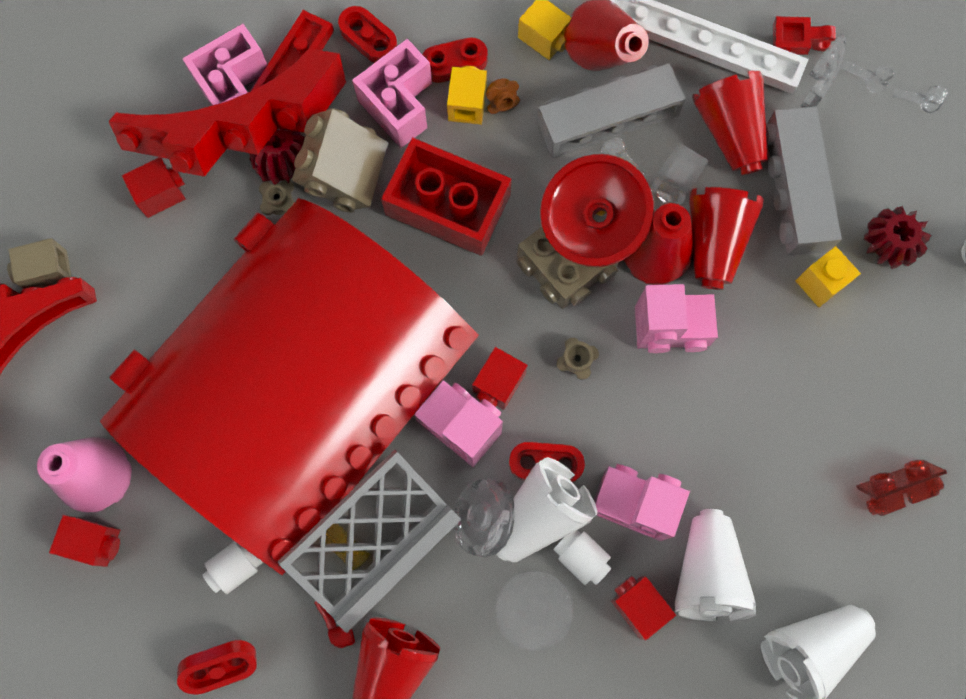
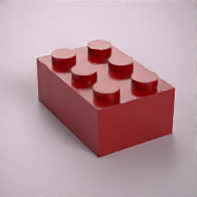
M412 137L381 201L386 216L482 256L511 196L512 178Z

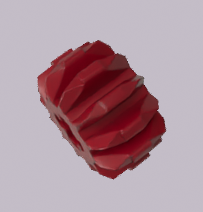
M282 128L276 130L258 155L249 153L252 168L255 169L262 182L271 180L276 185L284 180L289 183L290 179L293 178L296 169L294 166L295 158L302 149L305 137L300 132Z
M903 205L896 207L893 211L889 208L883 209L877 215L878 217H873L867 224L869 231L864 234L863 240L872 245L867 248L866 254L876 253L878 255L877 264H882L887 260L891 269L898 268L901 264L905 267L912 265L928 249L925 244L932 235L922 231L928 221L918 222L915 219L917 210L911 211L906 215Z

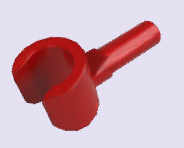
M315 601L314 604L328 628V637L331 644L341 649L355 644L352 628L346 633L340 626H337L334 618Z

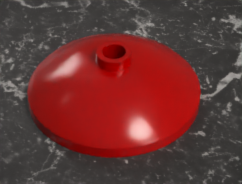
M587 155L566 164L550 180L541 201V224L549 243L565 259L586 267L609 266L629 257L645 241L652 225L654 200L647 180L634 165L613 155ZM599 211L607 212V217L602 222L595 221V215Z

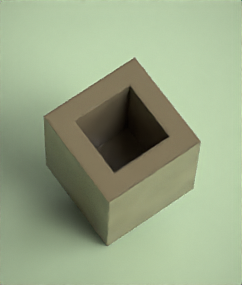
M53 238L8 249L10 263L7 264L8 275L14 284L23 289L29 287L44 288L57 284V281L62 278L72 277L67 250Z

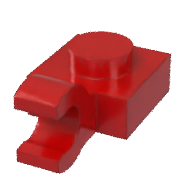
M776 16L773 23V46L797 55H808L811 47L817 51H829L831 49V41L836 39L835 26H811V17Z

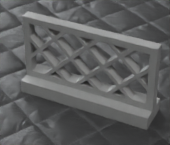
M394 450L297 542L278 563L347 633L462 519L437 495L409 463ZM397 463L405 471L404 488H384L385 474ZM411 480L420 488H411ZM377 482V488H371ZM426 494L434 502L423 514L410 515L411 495ZM363 495H377L376 515L355 516V503ZM383 495H403L402 515H382ZM348 510V516H342ZM402 522L401 536L395 542H381L382 523ZM348 523L347 543L325 544L326 530L333 524ZM354 523H375L374 542L353 543ZM319 538V544H313ZM374 550L373 563L366 570H352L353 551ZM346 551L345 570L324 571L325 552ZM304 552H319L318 572H300L292 563ZM345 578L344 591L333 602L323 595L324 579ZM352 578H357V579L351 584V579H352ZM309 580H317V588Z

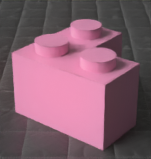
M244 24L237 26L182 58L194 81L211 106L248 93L244 86L259 78L267 66L261 48Z
M406 39L352 80L357 101L400 148L409 143L412 137L415 138L427 129L425 108L415 96L432 84L430 62Z
M684 284L645 286L635 305L637 349L648 348L649 353L669 352L670 348L685 347L686 352H701L707 350V346H711L718 338L714 294L685 295Z
M444 380L414 414L416 421L473 468L502 434L503 421L499 418L501 412L486 399L478 402L459 384L454 383L450 386Z
M617 464L615 468L609 466L604 471L594 498L597 508L596 516L658 541L673 538L690 491L681 488L682 482L668 475L659 474L658 478L652 476L645 481L638 478V472L630 467Z

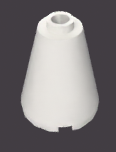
M546 457L536 463L491 533L492 549L500 559L518 562L584 527L597 515L595 501L584 485L578 489L570 480L575 474L560 462Z
M705 509L700 511L699 516L692 519L675 600V612H679L681 617L693 620L717 621L716 617L729 615V621H738L756 616V602L732 519L723 515L721 510Z
M847 605L770 631L764 636L766 640L761 642L764 661L776 681L783 678L791 687L786 693L792 699H826L875 639V622L865 609L854 605Z

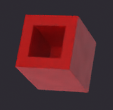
M160 157L121 175L135 204L147 218L186 200L180 188L185 185L180 172L174 171L172 167L169 168Z
M495 346L472 384L473 392L477 394L475 399L478 402L486 399L495 407L498 406L505 410L526 375L528 365Z
M62 515L49 553L92 566L108 567L109 561H112L118 553L120 547L118 536L121 530L79 517Z
M631 575L614 589L617 596L611 600L612 604L641 640L646 641L677 616L646 576L635 580Z

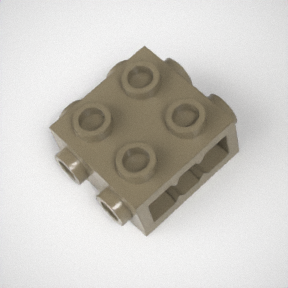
M332 108L312 115L305 126L304 132L306 136L302 149L295 158L294 166L296 169L292 181L305 187L304 191L306 193L332 201L334 203L333 206L340 211L352 213L356 209L370 207L388 142L377 136L372 128L361 126L349 119L348 114L342 110Z
M542 227L518 244V259L516 260L518 266L528 277L533 275L541 284L540 291L551 304L556 302L562 310L570 303L574 306L580 304L591 293L590 287L598 281L601 284L606 283L618 272L616 268L618 263L604 267H586L565 259L549 243Z

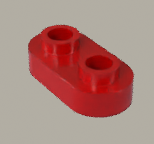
M351 6L341 12L338 24L342 37L371 62H377L398 46L394 32L367 9L361 6ZM356 26L362 27L358 31L352 30ZM378 47L386 48L383 51H376Z
M473 37L434 45L427 48L422 54L430 62L431 79L435 83L450 81L452 67L474 66L484 70L488 63V49L485 43ZM475 51L476 54L468 55L466 54V52ZM437 58L443 59L441 63L433 62Z
M523 442L514 447L509 457V468L512 474L522 481H525L532 468L525 469L521 466L520 460L525 456L533 458L535 464L546 457L558 462L562 459L569 460L572 465L570 471L575 474L570 479L573 483L581 477L585 469L583 454L571 445Z
M234 640L189 655L181 660L177 667V685L185 693L198 695L246 679L256 670V649L247 641Z

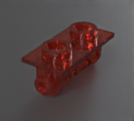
M913 460L906 463L902 469L891 473L875 474L870 477V481L856 486L858 490L870 496L871 500L866 502L869 512L872 515L885 516L906 507L903 497L904 493H907L908 501L911 504L938 496L940 490L944 489V483L939 476L947 474V471L926 460Z

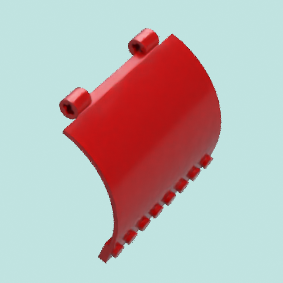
M300 198L294 202L276 224H273L258 212L233 238L235 243L245 253L149 360L134 349L109 376L125 393L100 420V423L107 432L153 476L215 527L282 576L286 571L279 565L278 561L355 488L479 336L442 297L382 246L339 216L315 203Z

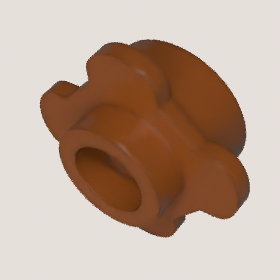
M501 78L493 81L488 86L486 97L489 99L490 104L487 109L491 114L507 111L519 104L520 98L517 96L518 83Z

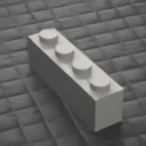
M670 63L659 67L651 65L644 68L638 74L629 77H616L606 85L597 88L586 87L579 90L573 96L564 99L553 98L548 100L543 106L539 107L537 124L553 159L679 116L686 98Z
M817 107L775 110L766 124V136L770 152L768 172L770 177L774 178L776 186L774 206L777 211H780L782 221L779 228L781 243L786 244L788 256L829 252L842 238Z

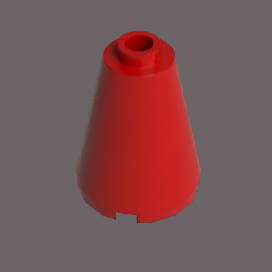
M588 0L573 11L570 23L565 28V48L570 58L579 66L591 71L605 70L635 62L644 56L649 44L648 34L645 29L621 7L609 0Z
M755 70L748 71L749 79L740 80L737 74L702 87L699 89L700 95H692L697 110L732 171L740 170L742 176L762 170L761 163L768 160L764 80L761 72Z
M705 187V194L698 195L697 188H693L690 191L689 206L692 223L695 279L702 281L701 287L723 290L724 284H732L763 207L764 199L762 196L757 195L756 201L748 199V191L723 187Z
M667 203L654 210L651 229L645 241L633 254L623 260L631 270L630 273L636 279L646 284L665 285L685 274L693 259L692 223L689 212L683 206L675 203Z
M370 618L363 628L352 699H411L438 660L440 646L435 640L419 630L416 631L415 636L403 631L406 624L386 618Z

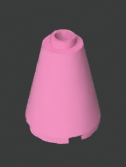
M90 437L51 445L40 454L37 461V471L42 480L67 506L80 512L97 513L103 511L122 499L130 485L132 473L130 462L119 445L105 438Z

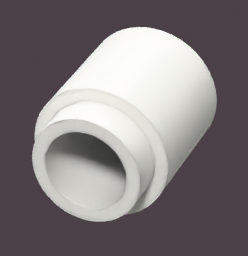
M576 530L570 533L553 549L560 555L558 560L584 585L590 580L597 585L611 570V567L607 564L611 556L585 531L580 533Z
M233 541L204 563L207 571L202 575L215 593L222 589L225 594H229L257 573V567L263 562Z

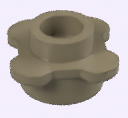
M286 180L276 185L270 182H263L259 186V192L262 195L261 212L265 215L285 214L294 204L291 194L294 190L293 183L291 181L288 183ZM280 195V199L275 200L274 196Z
M569 338L565 341L563 356L557 359V368L563 372L568 370L576 374L580 380L587 379L591 374L590 367L592 362L598 359V349L595 346H589L584 342L578 341L576 338ZM577 355L581 357L579 362L574 360V357Z

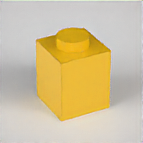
M535 0L519 18L518 38L550 60L557 51L561 53L566 49L564 32L572 17L548 0Z
M474 66L452 67L447 100L448 121L482 125L487 90V70H480Z
M835 246L809 266L795 282L820 308L861 273Z

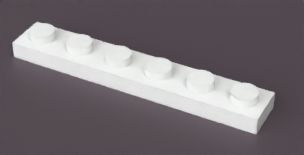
M610 0L621 7L645 29L648 39L749 77L748 71H760L765 84L794 94L808 62V59L654 0Z

